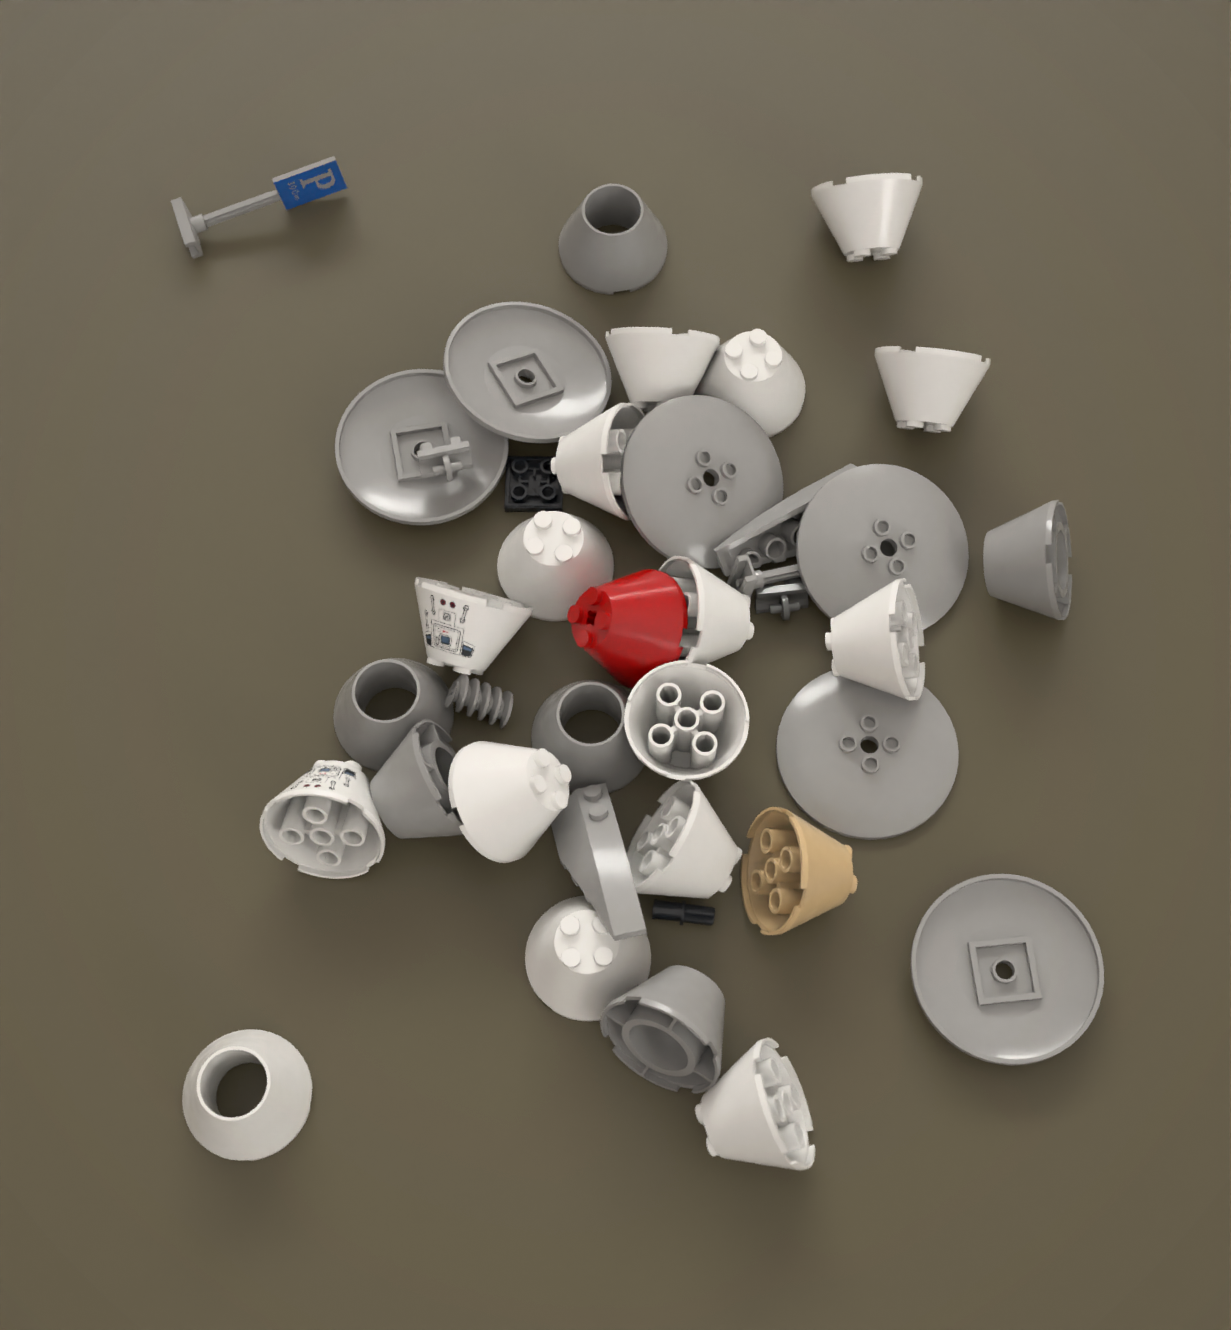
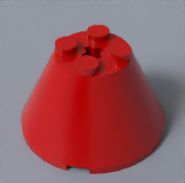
M644 569L599 586L590 587L579 597L576 604L569 608L567 615L577 645L584 649L618 683L628 688H634L637 682L652 669L665 663L678 661L684 648L679 647L683 628L688 629L687 605L680 586L669 574L655 569Z

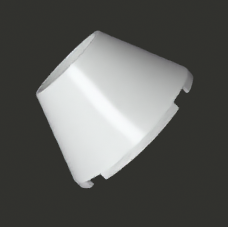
M256 1029L239 1030L216 1039L194 1060L184 1082L182 1095L183 1112L191 1133L207 1150L229 1160L254 1161L277 1153L298 1135L308 1118L313 1089L308 1065L300 1052L291 1043L279 1035L268 1031ZM258 1063L263 1065L267 1075V1087L264 1097L258 1106L243 1116L223 1117L216 1103V1092L222 1077L239 1064Z

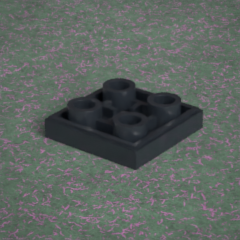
M508 456L505 479V512H563V491L557 474L554 475L551 471V459L556 456Z

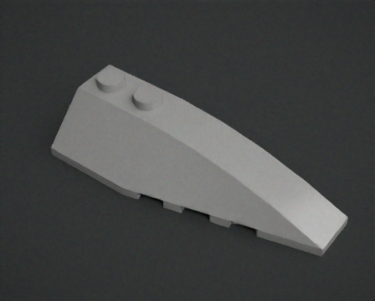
M850 463L799 490L754 518L717 546L714 552L723 575H730L737 556L748 554L753 569L761 567L762 564L770 562L779 563L786 561V558L796 556L798 527L808 503L820 488L832 478L857 466Z
M606 783L575 789L568 798L567 807L562 809L551 823L560 863L564 869L569 871L575 885L581 888L584 898L589 905L594 907L598 918L614 941L647 934L632 872Z

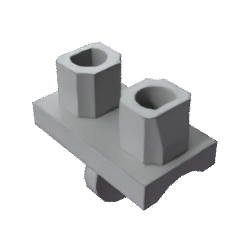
M460 436L449 438L446 441L447 445L436 447L432 442L421 444L420 451H417L421 477L427 478L445 474L447 481L453 480L452 472L473 468L469 441H463Z

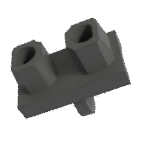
M800 577L784 580V585L774 586V583H770L755 589L756 614L770 612V614L780 613L782 621H788L790 619V612L800 611L802 608H808L809 605L808 592Z

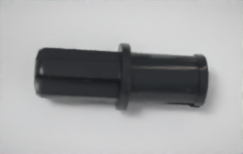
M654 899L652 919L676 921L680 922V925H683V922L708 926L714 923L715 908L686 904V900L678 903Z

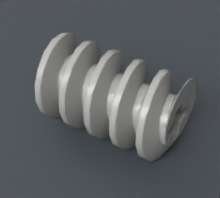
M461 674L451 685L444 706L449 708L452 702H456L455 712L458 713L466 706V715L468 717L477 710L479 721H482L487 714L489 715V725H493L498 718L500 719L499 727L502 729L507 724L512 712L513 694L510 691L502 693L500 687L491 689V685L487 682L480 685V681L477 678H472L469 681L468 675Z

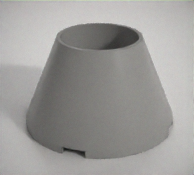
M606 184L592 190L566 221L559 237V254L567 274L582 287L593 292L614 295V292L625 290L633 292L650 283L661 271L667 256V236L661 222L634 190L620 184ZM606 225H620L629 230L610 234L597 229Z
M1052 500L986 533L983 564L985 583L990 596L1056 620H1065L1068 617L1072 595V574H1068V557H1072L1069 524L1062 502Z
M387 658L372 662L356 671L345 682L337 696L333 719L338 740L353 760L368 769L379 771L416 723L429 719L440 725L449 735L451 734L454 722L453 702L449 708L444 706L449 689L435 671L420 662L405 658ZM402 688L416 695L412 707L398 718L377 720L365 714L366 706L372 697L385 689Z
M582 680L570 683L551 694L541 705L535 716L531 733L532 748H544L553 754L561 764L568 766L571 772V781L568 782L569 792L571 793L575 789L606 783L609 793L615 792L633 781L645 766L631 749L625 733V708L630 692L614 683L602 680ZM585 710L605 712L619 725L617 731L610 738L593 744L582 743L571 738L565 732L564 726L571 717Z
M424 719L414 725L370 783L372 800L380 818L386 827L400 839L463 835L459 826L463 825L457 807L451 808L448 792L449 770L456 755L449 744L453 739L440 725L429 719Z
M669 966L612 1000L602 1012L600 1018L601 1031L603 1036L607 1037L608 1035L615 1045L612 1051L627 1067L644 1079L675 1092H678L680 1087L691 1088L694 1094L709 1090L714 1086L720 1075L725 998L720 988L703 973L687 966Z

